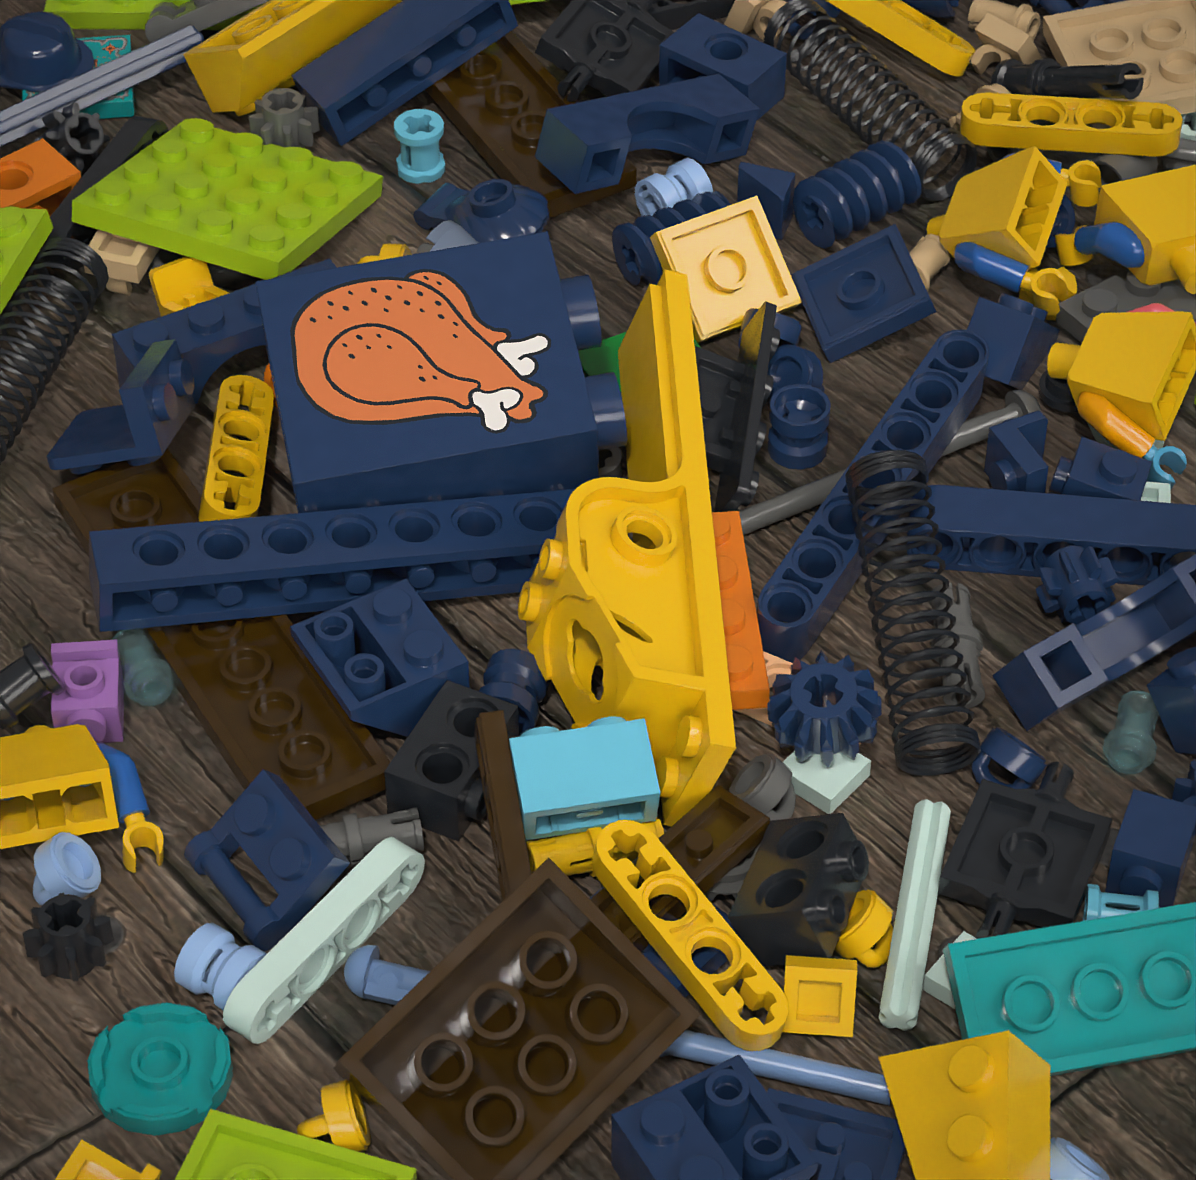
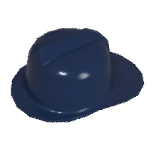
M43 11L29 12L7 19L0 27V87L40 93L94 67L91 49L83 41L75 38L72 28L62 17Z

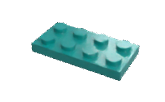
M1196 902L951 943L943 948L962 1040L1009 1030L1050 1064V1076L1196 1051Z

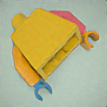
M1152 303L1127 312L1100 313L1093 318L1081 345L1058 342L1052 345L1047 360L1048 374L1051 378L1067 380L1078 413L1106 440L1119 450L1152 462L1147 482L1170 484V489H1172L1175 485V480L1170 474L1164 472L1160 465H1166L1175 473L1182 474L1187 465L1186 456L1181 449L1174 446H1165L1158 449L1153 443L1155 440H1166L1195 374L1196 322L1191 312L1174 311L1160 303Z

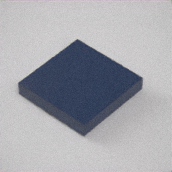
M896 224L791 274L829 363L937 312Z

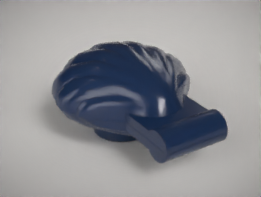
M491 179L476 185L471 191L457 188L451 183H445L413 213V217L416 223L424 229L435 228L443 221L452 220L462 226L476 241L482 243L540 233L549 221V211L547 207L548 201L541 193L523 185L511 184L504 179Z

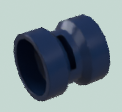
M793 384L777 390L771 397L769 420L772 426L769 428L767 450L771 459L778 465L788 469L802 470L820 464L826 457L828 447V432L826 428L829 425L831 403L828 396L820 389L805 384Z
M513 648L502 649L494 653L489 659L483 675L484 686L480 688L479 692L518 706L519 735L527 730L535 728L539 716L538 703L546 696L550 680L545 681L533 654Z

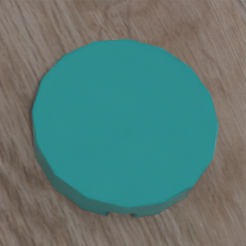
M167 1002L139 1006L123 1014V1021L115 1025L110 1031L107 1026L96 1037L87 1060L92 1098L105 1118L127 1131L153 1136L182 1132L204 1121L209 1110H216L226 1099L233 1078L228 1038L221 1028L219 1031L215 1025L208 1022L206 1014L194 1007Z

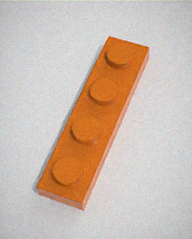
M739 511L712 512L732 710L767 708L770 688Z

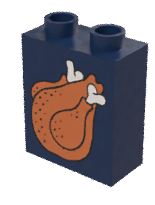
M548 231L256 281L268 360L298 513L576 489L589 480L599 478V450L627 445L626 419L615 373L610 372L584 377L578 353L580 350L597 348L602 345L599 311L591 278L588 274L564 279L559 278Z

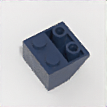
M407 579L290 626L291 636L351 721L408 737L447 680L470 688L468 660Z
M740 1054L611 1115V1165L621 1180H809L817 1172L818 1162Z

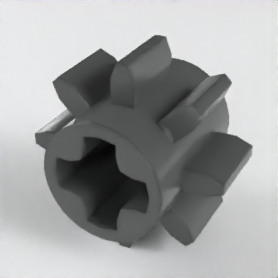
M279 88L266 93L262 100L255 101L256 113L249 115L250 133L260 136L263 139V145L275 144L285 148H306V146L314 145L313 133L319 131L317 107L306 106V95H301L293 89Z

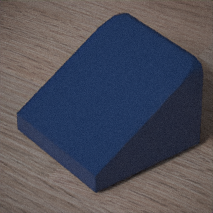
M740 162L738 167L737 203L757 196L774 237L782 240L793 218L795 173Z

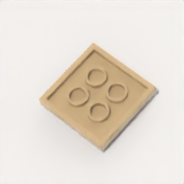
M1127 0L1043 16V35L1056 61L1061 66L1135 63L1141 68L1142 73L1138 75L1124 76L1125 78H1143V89L1137 98L1131 100L1123 98L1105 100L1162 103L1174 107L1181 115L1196 112V0ZM1088 124L1089 126L1097 129L1111 128L1110 126L1105 124Z

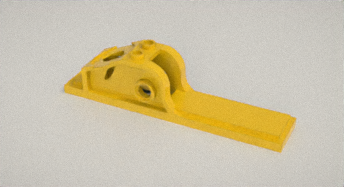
M664 269L658 284H649L618 349L621 397L627 427V445L625 447L628 479L617 477L596 478L581 484L572 492L558 520L554 540H545L530 580L526 581L522 587L518 602V618L526 621L527 648L534 655L545 681L552 680L575 722L571 726L572 729L587 727L591 722L604 717L617 716L624 718L626 721L645 718L661 792L663 825L672 827L711 792L735 751L736 742L688 276L684 273ZM628 533L633 534V542L628 537ZM597 665L602 667L603 692L600 700H597L591 691L592 673Z

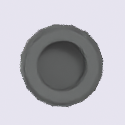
M762 754L748 762L734 778L729 788L730 793L770 817V821L790 819L795 809L796 797L791 783V769L774 754ZM778 804V808L774 811L773 808Z

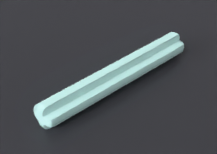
M924 799L919 801L914 807L880 1003L879 1020L887 1028L897 1027L907 1031L917 1024L938 896L939 879L942 872L951 810L942 801L933 803Z

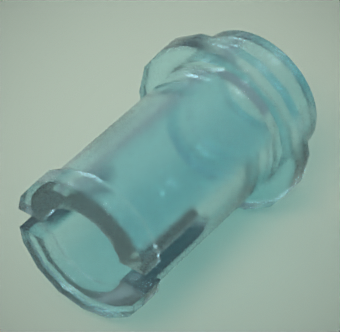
M143 628L121 630L112 640L117 639L121 667L125 675L123 681L125 693L131 700L144 706H155L164 702L171 695L174 684L170 665L168 662L160 659L150 639L144 633Z
M1130 691L1121 697L1114 730L1110 731L1104 740L1103 751L1108 763L1113 769L1123 774L1140 773L1155 760L1157 747L1153 735L1159 713L1151 694L1147 692Z

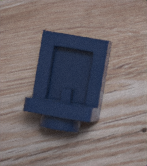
M1040 410L1018 418L1008 419L1000 424L989 427L984 472L989 477L993 489L1045 493L1049 466L1042 458L1048 419Z
M1081 437L1072 460L1063 456L1060 457L1048 491L1063 495L1141 501L1152 462L1123 450Z

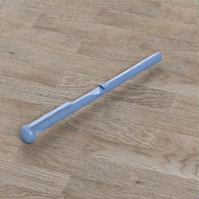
M366 945L356 949L348 957L344 967V978L348 988L356 996L396 1005L430 971L379 960V946ZM685 1030L659 1056L671 1055L716 1066L740 1054L754 1075L888 1106L891 1104V1097L884 1075L768 1048L761 1051H746L736 1047L728 1039Z

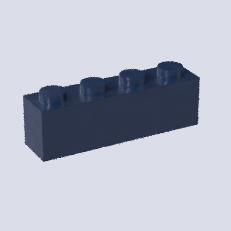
M403 0L291 76L299 93L306 95V106L317 107L319 124L342 146L518 27V23L509 0Z

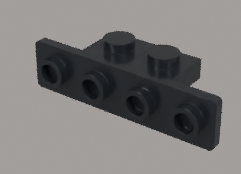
M767 301L762 304L742 332L738 362L695 346L707 468L720 472L714 512L736 511L740 505L747 507L758 487L759 472L753 470L754 459L761 449L767 429L766 424L760 422L761 412L769 399L774 381L773 376L768 375L767 371L769 362L774 356L780 340V330L774 328L777 305Z

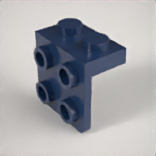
M176 339L152 343L119 389L123 405L90 409L76 415L46 456L51 470L69 468L71 473L83 474L94 471L105 463L127 460L129 465L139 466L154 462L163 455L195 407L192 396L194 391L192 367L187 359L181 358Z

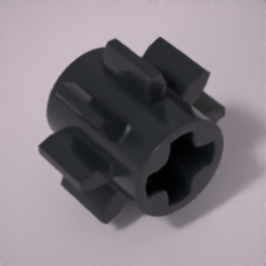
M74 102L63 108L61 113L54 110L42 117V121L48 129L43 135L37 137L35 142L43 138L81 172L84 166L90 168L100 155L97 150L102 144L110 141V137L103 133L102 126L98 121L100 117L98 113L93 115L80 113L78 103Z
M59 893L58 896L46 901L41 908L33 907L30 910L34 929L23 932V939L27 957H38L41 976L46 978L54 974L63 979H72L74 982L90 973L95 966L104 967L106 965L103 945L114 941L111 921L108 916L98 917L94 897L91 896L84 900L76 895Z

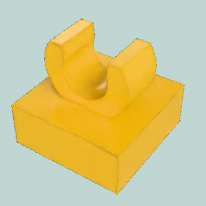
M786 955L784 994L788 1000L789 1013L782 1032L853 1037L857 960Z

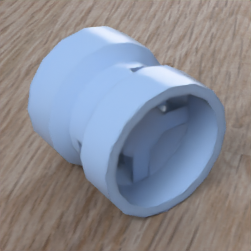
M685 158L670 165L665 175L655 173L638 181L635 186V199L641 215L652 216L660 208H672L678 201L692 200L698 193L713 192V188L707 173L701 165L693 159Z
M206 923L188 938L181 949L174 970L175 981L195 995L210 994L213 996L214 1004L224 1011L227 999L235 986L267 953L253 945L240 947L235 944L234 936L229 931L215 923Z

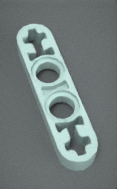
M394 837L385 838L377 844L240 980L227 999L223 1011L225 1025L256 1044L265 1042L274 1035L347 961L348 957L408 899L418 885L424 871L425 859L423 854Z

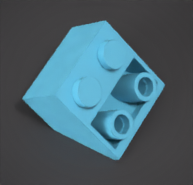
M617 716L604 717L591 722L587 727L562 731L555 727L542 726L527 730L520 737L509 738L526 840L585 832L587 828L601 827L604 829L608 824L618 820H633L639 823L656 821L661 792L645 718L626 721L624 718Z

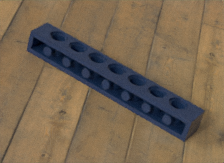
M575 489L89 531V580L99 632L327 611L403 579L409 581L423 601L521 592L524 583L529 581L528 578L536 562L539 561L543 543L546 539L554 540L558 520Z

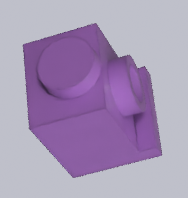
M117 639L51 644L52 668L66 688L59 695L51 693V715L54 728L74 724L85 725L96 743L123 742L124 679Z

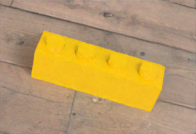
M269 0L183 55L211 111H235L237 116H243L255 111V101L262 100L263 96L276 87L277 89L289 88L295 85L291 75L402 0Z

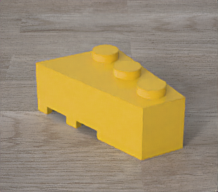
M1009 1030L878 1057L915 1180H1050V1064Z

